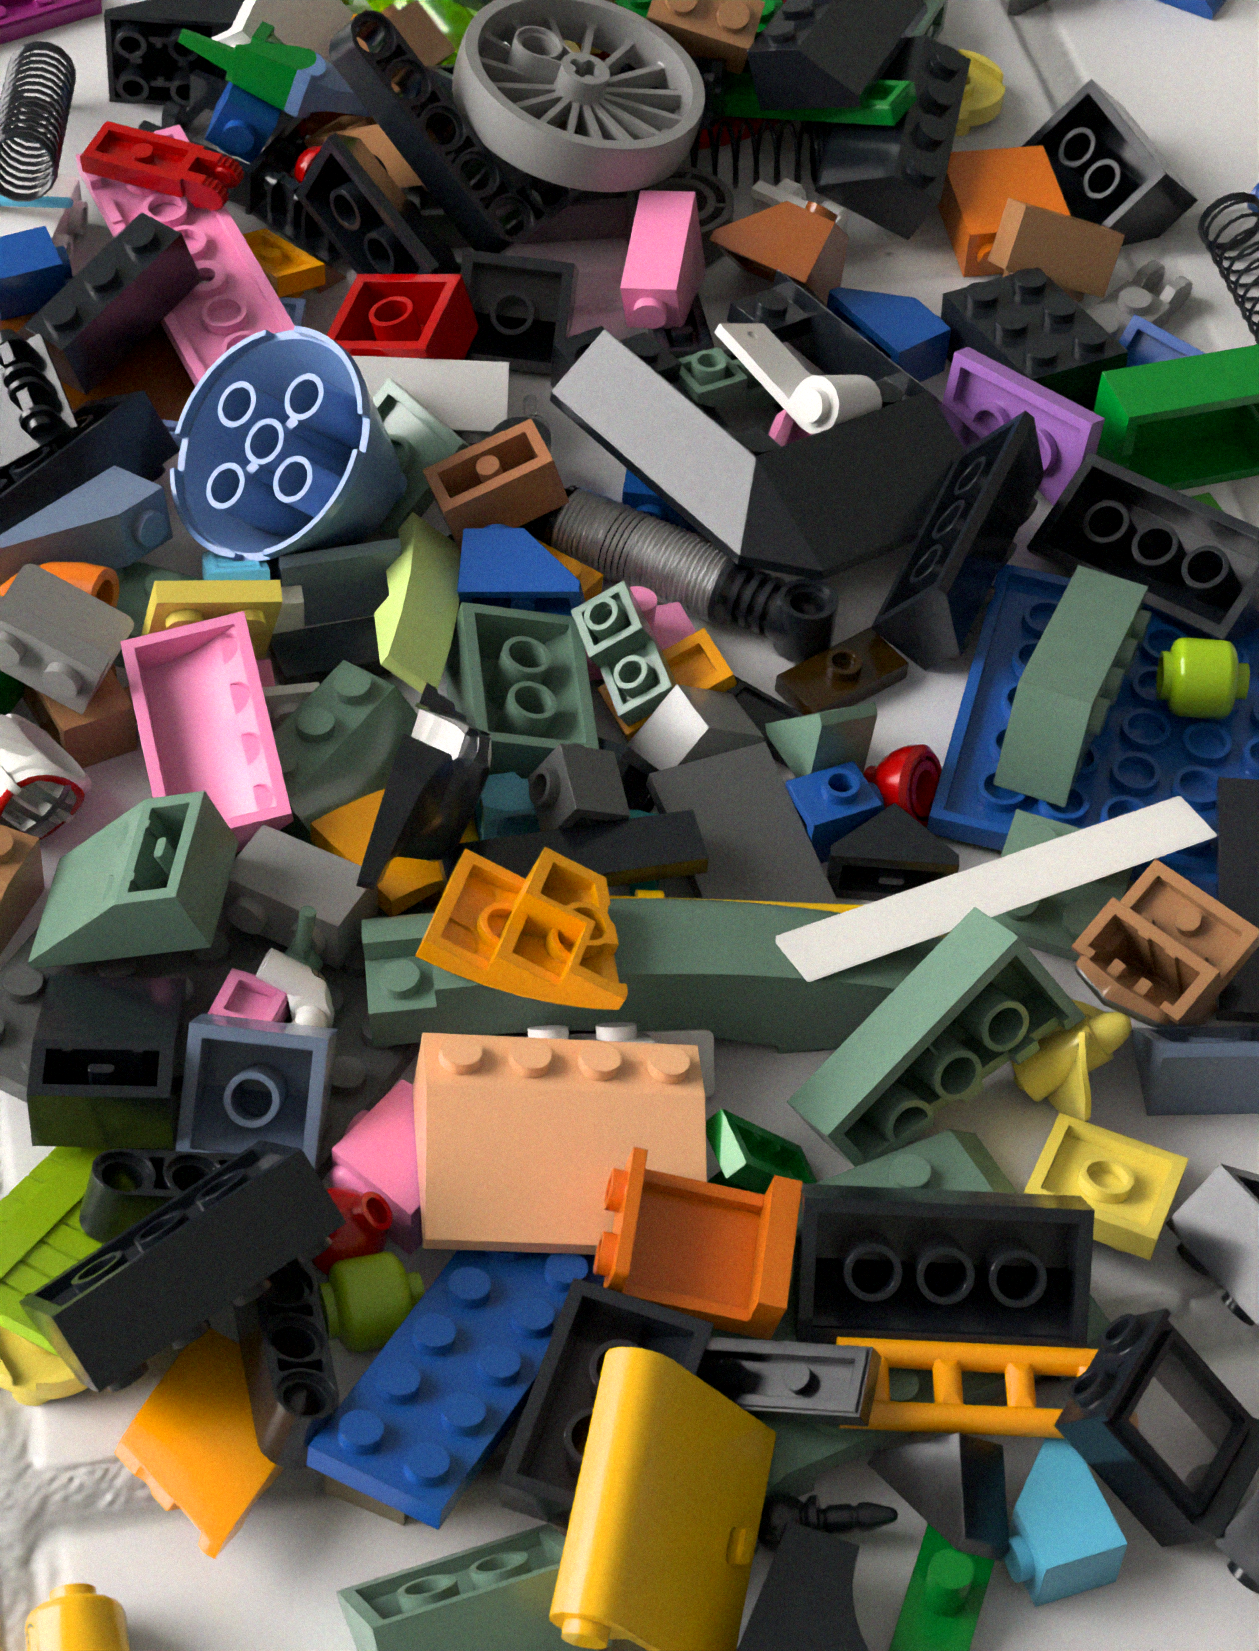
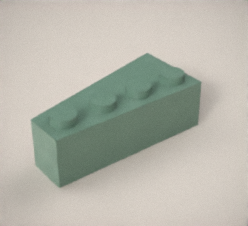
M1078 565L1019 679L993 785L1062 807L1066 806L1094 735H1101L1110 705H1115L1124 675H1129L1137 648L1142 647L1152 617V612L1142 609L1148 586Z
M974 907L791 1096L787 1103L822 1141L853 1167H857L901 1149L934 1125V1114L952 1101L961 1100L965 1104L985 1089L982 1080L1010 1060L1020 1065L1040 1050L1037 1043L1038 1040L1058 1026L1068 1031L1085 1019L1086 1016L1017 935Z

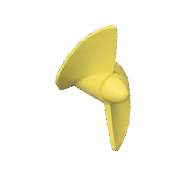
M1072 1000L1086 1018L1068 1031L1058 1026L1037 1041L1040 1047L1038 1052L1020 1065L1012 1060L1011 1064L1016 1074L1014 1076L1016 1085L1021 1091L1025 1090L1034 1101L1039 1102L1047 1097L1058 1112L1088 1122L1091 1117L1092 1106L1088 1073L1114 1058L1113 1052L1126 1041L1132 1031V1024L1130 1018L1121 1012H1104L1084 1002Z

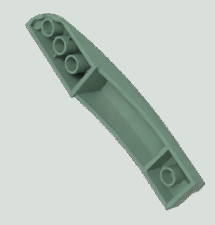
M668 898L610 899L611 904L608 908V914L616 927L619 943L614 957L619 983L627 984L628 995L619 1010L559 1005L521 997L455 975L415 957L435 912L362 919L361 923L368 1014L374 1047L420 1043L422 1033L496 1035L528 1032L529 1027L542 1025L568 1026L569 1031H596L597 1024L629 1022L637 1024V1031L709 1029L716 1038L777 1046L778 1054L839 1048L948 935L943 934L812 982H807L776 944V936L840 914L838 912L722 900Z

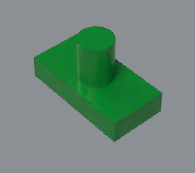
M720 1109L706 1121V1136L721 1167V1170L707 1180V1182L762 1195L766 1194L775 1175L803 1181L802 1184L818 1183L801 1146L724 1109Z
M927 1524L889 1651H969L995 1560L957 1551L930 1524Z

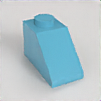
M1045 1438L1015 1505L1009 1526L1008 1542L1010 1550L1004 1558L1011 1578L1016 1583H1024L1035 1607L1116 1582L1128 1545L1085 1460L1066 1439Z

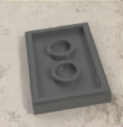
M766 741L649 774L646 785L659 814L694 810L709 857L707 873L686 876L695 898L839 904Z

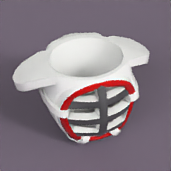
M0 714V824L39 837L42 840L54 833L64 823H72L76 817L77 810L84 801L85 794L92 789V781L75 759L46 731L17 714Z

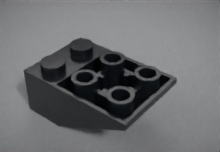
M145 0L106 9L104 12L109 102L165 105L171 99L186 107H190V74L195 69L229 83L225 79L226 70L179 43L178 39L183 28L210 39L229 30L244 0Z
M49 977L32 1042L26 1094L32 1146L173 1149L186 978Z

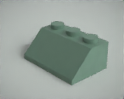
M461 602L457 613L451 647L445 664L448 700L454 703L456 711L466 716V723L491 734L492 758L489 775L514 771L521 779H528L560 743H576L588 748L599 749L585 646L573 616Z
M343 660L273 733L294 821L279 831L316 846L311 841V822L341 806L386 788L403 735H412L418 716L396 685Z
M549 1523L337 1591L339 1603L357 1651H596L599 1649L583 1648L564 1641L561 1638L562 1629L550 1622L549 1615L566 1537ZM609 1639L607 1647L612 1645L611 1639Z

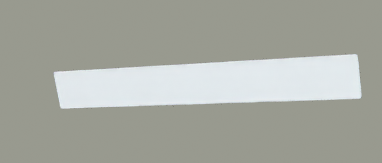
M1176 796L777 935L775 942L807 982H812L949 933L974 907L989 917H994L1217 837V834L1181 796Z

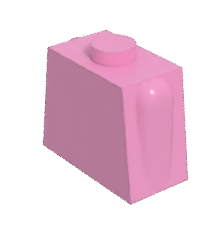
M401 1079L370 1111L362 1110L352 1119L345 1131L344 1137L332 1148V1168L329 1173V1181L332 1188L344 1187L355 1189L362 1193L373 1191L380 1194L389 1204L393 1215L392 1225L387 1229V1237L411 1256L423 1243L412 1094L413 1084Z

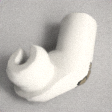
M270 948L257 971L256 978L287 993L292 1017L291 1024L331 1028L335 1012L328 981L313 968L274 948Z

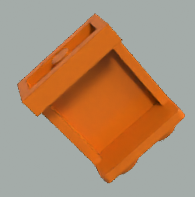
M633 1147L624 1170L612 1168L609 1176L603 1209L615 1212L612 1232L602 1231L594 1260L593 1274L605 1276L603 1285L605 1288L714 1323L715 1329L770 1340L787 1309L803 1181L775 1175L766 1194L762 1195L646 1169L648 1149Z

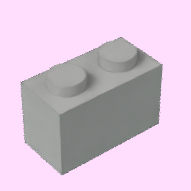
M263 824L233 862L223 900L224 919L246 933L259 934L289 947L295 939L301 907L311 906L317 911L311 941L312 949L320 956L323 963L340 969L362 939V919L378 917V885L374 890L356 886L361 870L360 865Z

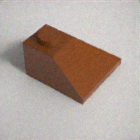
M785 201L715 229L709 240L740 269L773 284L778 269L827 308L829 290L841 286L849 236L835 223L838 215L831 210L811 201H808L805 209Z

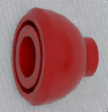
M913 744L898 748L886 755L878 766L870 765L865 769L863 776L868 783L873 782L876 784L883 797L885 809L896 803L925 828L927 827L942 772L939 759L928 745Z
M344 1187L326 1189L345 1219L346 1224L329 1235L332 1240L331 1246L322 1254L312 1259V1263L321 1272L328 1276L330 1268L340 1260L384 1251L387 1229L392 1225L393 1215L389 1204L380 1194L373 1191L362 1193L358 1190Z

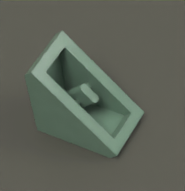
M872 702L766 723L765 727L768 738L796 778L851 761L856 763L863 774L878 714L876 704Z

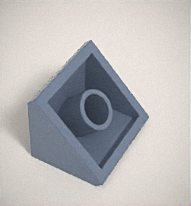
M400 538L279 556L275 559L266 560L270 569V580H280L281 587L301 585L304 598L305 626L373 616L374 612L389 596L386 570L401 555Z
M1259 1026L1132 1028V1043L1147 1116L1259 1114Z

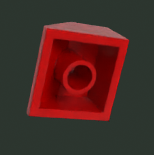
M357 274L326 336L339 343L351 356L464 360L479 326L461 274Z

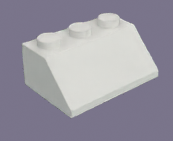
M352 356L361 371L372 398L386 380L390 378L406 389L452 431L460 433V437L467 444L474 445L483 441L499 423L507 419L509 362Z

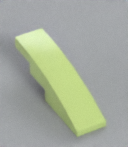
M412 512L398 529L401 555L386 570L389 596L374 612L380 665L422 694L427 682L438 690L451 647L459 608L457 588L460 550L455 542Z

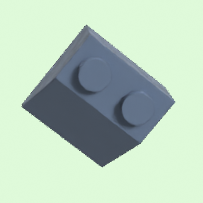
M201 1013L189 1022L176 1151L240 1154L259 1140L301 1148L316 1171L331 1098L338 1029Z

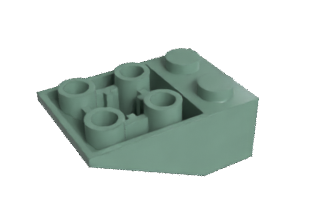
M205 791L144 799L61 857L58 861L28 960L29 966L32 969L211 947L239 841Z

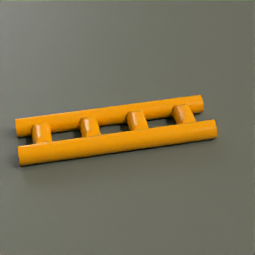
M837 1337L836 1345L874 1347L882 1356L868 1427L839 1425V1428L951 1434L959 1432L973 1435L1065 1439L1054 1426L1063 1409L1037 1408L1034 1375L1079 1377L1087 1370L1099 1349ZM889 1368L932 1370L935 1403L891 1401ZM961 1372L1005 1374L1008 1407L964 1405ZM1133 1412L1129 1421L1136 1427V1418Z

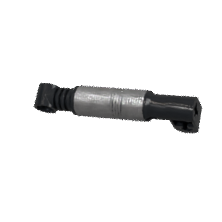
M513 417L499 423L484 440L530 418ZM532 419L547 449L551 453L550 430L545 424ZM571 485L564 488L569 503L517 527L526 529L535 539L604 574L603 578H607L609 581L613 580L615 583H620L624 580L629 587H646L656 594L659 602H664V604L680 602L686 613H690L691 616L695 615L696 618L700 617L701 620H706L716 625L725 622L738 623L740 627L745 629L751 628L754 633L759 635L765 633L766 638L773 641V647L777 653L788 661L800 664L832 647L839 601L836 592L829 585L814 579H796L785 583L784 579L780 577L772 578L771 574L765 571L759 572L757 568L737 565L711 541L707 540L706 537L702 538L701 535L686 531L685 528L681 529L680 526L676 527L675 524H670V522L650 516L649 513L644 514L643 511H638L636 508H631L622 502L619 503L617 500L613 501L612 498L592 492L591 489L587 490L586 487Z

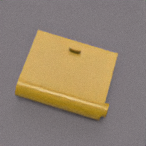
M636 1347L612 1348L605 1354L549 1619L555 1626L562 1629L561 1638L564 1641L588 1649H604L607 1647L609 1639H629L647 1651H736L777 1432L663 1354Z

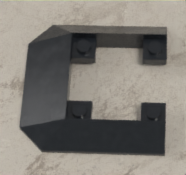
M778 269L773 287L731 301L727 321L731 324H765L781 343H789L826 375H864L869 377L880 390L882 398L881 409L785 446L779 445L758 426L735 435H730L671 385L678 382L682 365L681 361L646 332L619 341L606 329L599 334L551 391L549 400L737 565L816 580H824L914 542L957 455L981 439L927 388Z

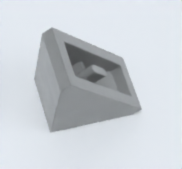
M676 684L626 746L630 747L658 770H664L764 742V736L732 694Z

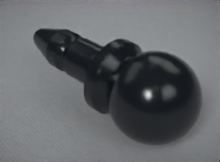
M776 1494L764 1500L757 1537L766 1549L776 1553L788 1521L823 1533L827 1532L829 1535L851 1534L855 1530H859L862 1533L872 1532L895 1522L898 1518V1512L893 1507L872 1502H859L856 1506L850 1503L827 1505L822 1509L818 1495H810L803 1502L793 1495Z

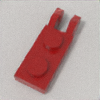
M110 121L103 124L80 156L82 172L180 198L185 196L195 207L209 208L210 211L221 210L229 199L227 188H236L244 178L243 167L228 155L225 157L221 153L205 150V147L202 145Z

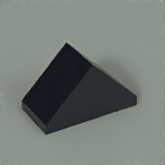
M893 803L830 846L826 877L836 898L878 901L958 873L959 855L899 805Z
M958 1432L874 1452L867 1464L957 1551L1000 1562L1004 1560L1010 1550V1545L1008 1542L1009 1529L1003 1445Z

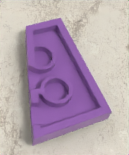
M970 347L954 352L942 403L981 439L1025 410L1035 418L1044 469V477L1038 491L1054 506L1088 453L1096 455L1105 418Z

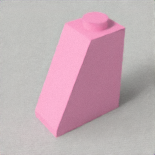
M640 190L620 287L626 327L648 329L660 328L663 325L664 329H670L673 326L682 327L691 310L693 299L703 283L706 272L696 193L688 191Z

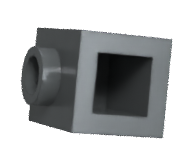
M560 743L528 777L529 797L535 807L540 831L623 820L631 816L614 751L588 748L576 743Z

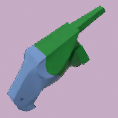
M262 21L253 34L249 44H239L235 47L184 28L180 33L178 42L226 70L225 79L295 118H308L312 113L324 111L371 117V114L332 63L308 48L284 44L274 35L275 26Z

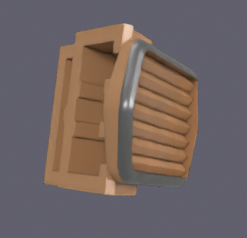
M1155 859L1120 901L1114 897L1110 899L1071 947L1074 952L1080 955V958L1075 962L1077 975L1104 1006L1155 1028L1199 1027L1206 1024L1217 1011V996L1259 947V929Z

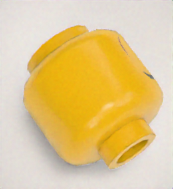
M73 1583L55 1588L50 1592V1600L32 1610L26 1621L27 1651H130L127 1618L124 1608L116 1599L96 1594V1588L91 1584Z

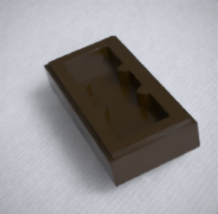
M869 627L776 676L775 691L792 708L804 715L850 707L905 679L909 663Z

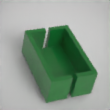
M1259 344L1102 372L1094 412L1105 418L1096 455L1175 491L1259 476Z

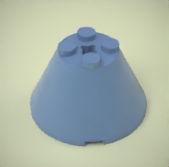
M294 326V330L274 334L268 330H263L231 347L200 379L182 411L175 431V435L181 437L182 441L179 451L178 468H170V485L179 518L186 530L198 543L208 550L231 560L264 561L275 559L279 556L304 553L338 545L350 546L361 544L366 536L372 533L385 520L393 505L399 502L406 492L407 479L404 473L400 472L397 453L358 365L339 343L310 328Z

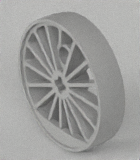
M605 0L492 1L477 12L463 36L454 66L452 82L453 98L457 110L489 150L516 168L545 181L574 189L595 192L638 190L657 184L671 176L682 165L694 143L705 104V89L702 77L691 57L679 43L644 17ZM563 40L581 43V52L574 53ZM591 47L607 52L611 56L603 62L599 58L590 55ZM625 64H630L638 69L613 76ZM563 120L567 121L565 131L556 128ZM576 123L581 135L574 134Z

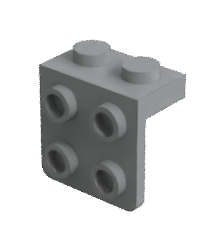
M26 564L21 568L5 595H0V670L83 715L122 650L120 641L129 638L134 628V622L127 614L35 564Z

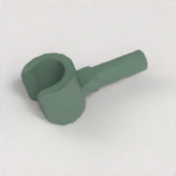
M303 906L299 912L295 939L284 954L320 972L323 962L320 956L312 949L311 942L317 911L311 906Z

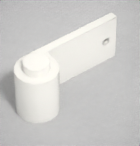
M719 324L714 332L795 422L808 433L816 434L882 408L880 390L869 377L864 375L812 376L765 324Z

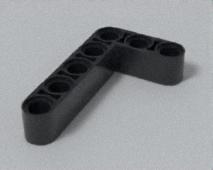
M367 10L361 12L331 39L329 56L336 70L474 251L505 254L530 237L586 191L551 183L528 173H524L512 183L397 28L384 14ZM357 37L366 43L369 52L359 45ZM391 83L400 88L403 97H400L394 91ZM426 128L434 133L438 143H435L429 137ZM461 174L469 180L471 188L464 184ZM532 189L539 194L542 204L535 198ZM495 219L502 223L505 234L498 229Z
M122 1148L110 1149L100 1153L93 1161L80 1210L79 1222L82 1230L91 1238L101 1243H107L238 1154ZM312 1260L301 1265H294L292 1261L269 1276L272 1285L261 1296L243 1306H233L258 1446L261 1453L269 1461L290 1469L309 1467L307 1466L308 1446L321 1430L329 1426L339 1405V1390Z

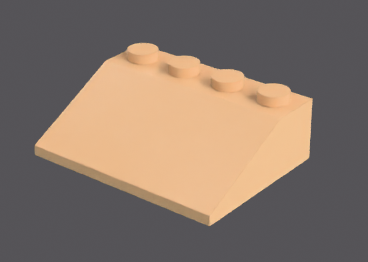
M422 1033L412 1094L423 1249L596 1255L602 1231L612 1232L615 1212L603 1209L612 1168L624 1170L633 1147L648 1149L646 1169L707 1182L705 1092L698 1045Z

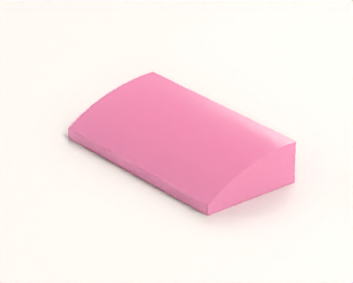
M241 611L120 641L153 798L205 791L238 839L239 843L236 853L245 848L263 824L279 831L294 821L245 612Z

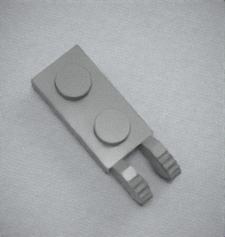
M1152 260L1138 270L1131 282L1127 280L1087 313L1111 336L1119 341L1134 314L1159 328L1166 325L1169 317L1188 300L1193 289V283L1191 280L1179 275L1178 278L1176 277L1175 280L1166 285L1160 297L1157 298L1150 293L1154 292L1158 285L1161 284L1166 268L1164 267L1165 265Z

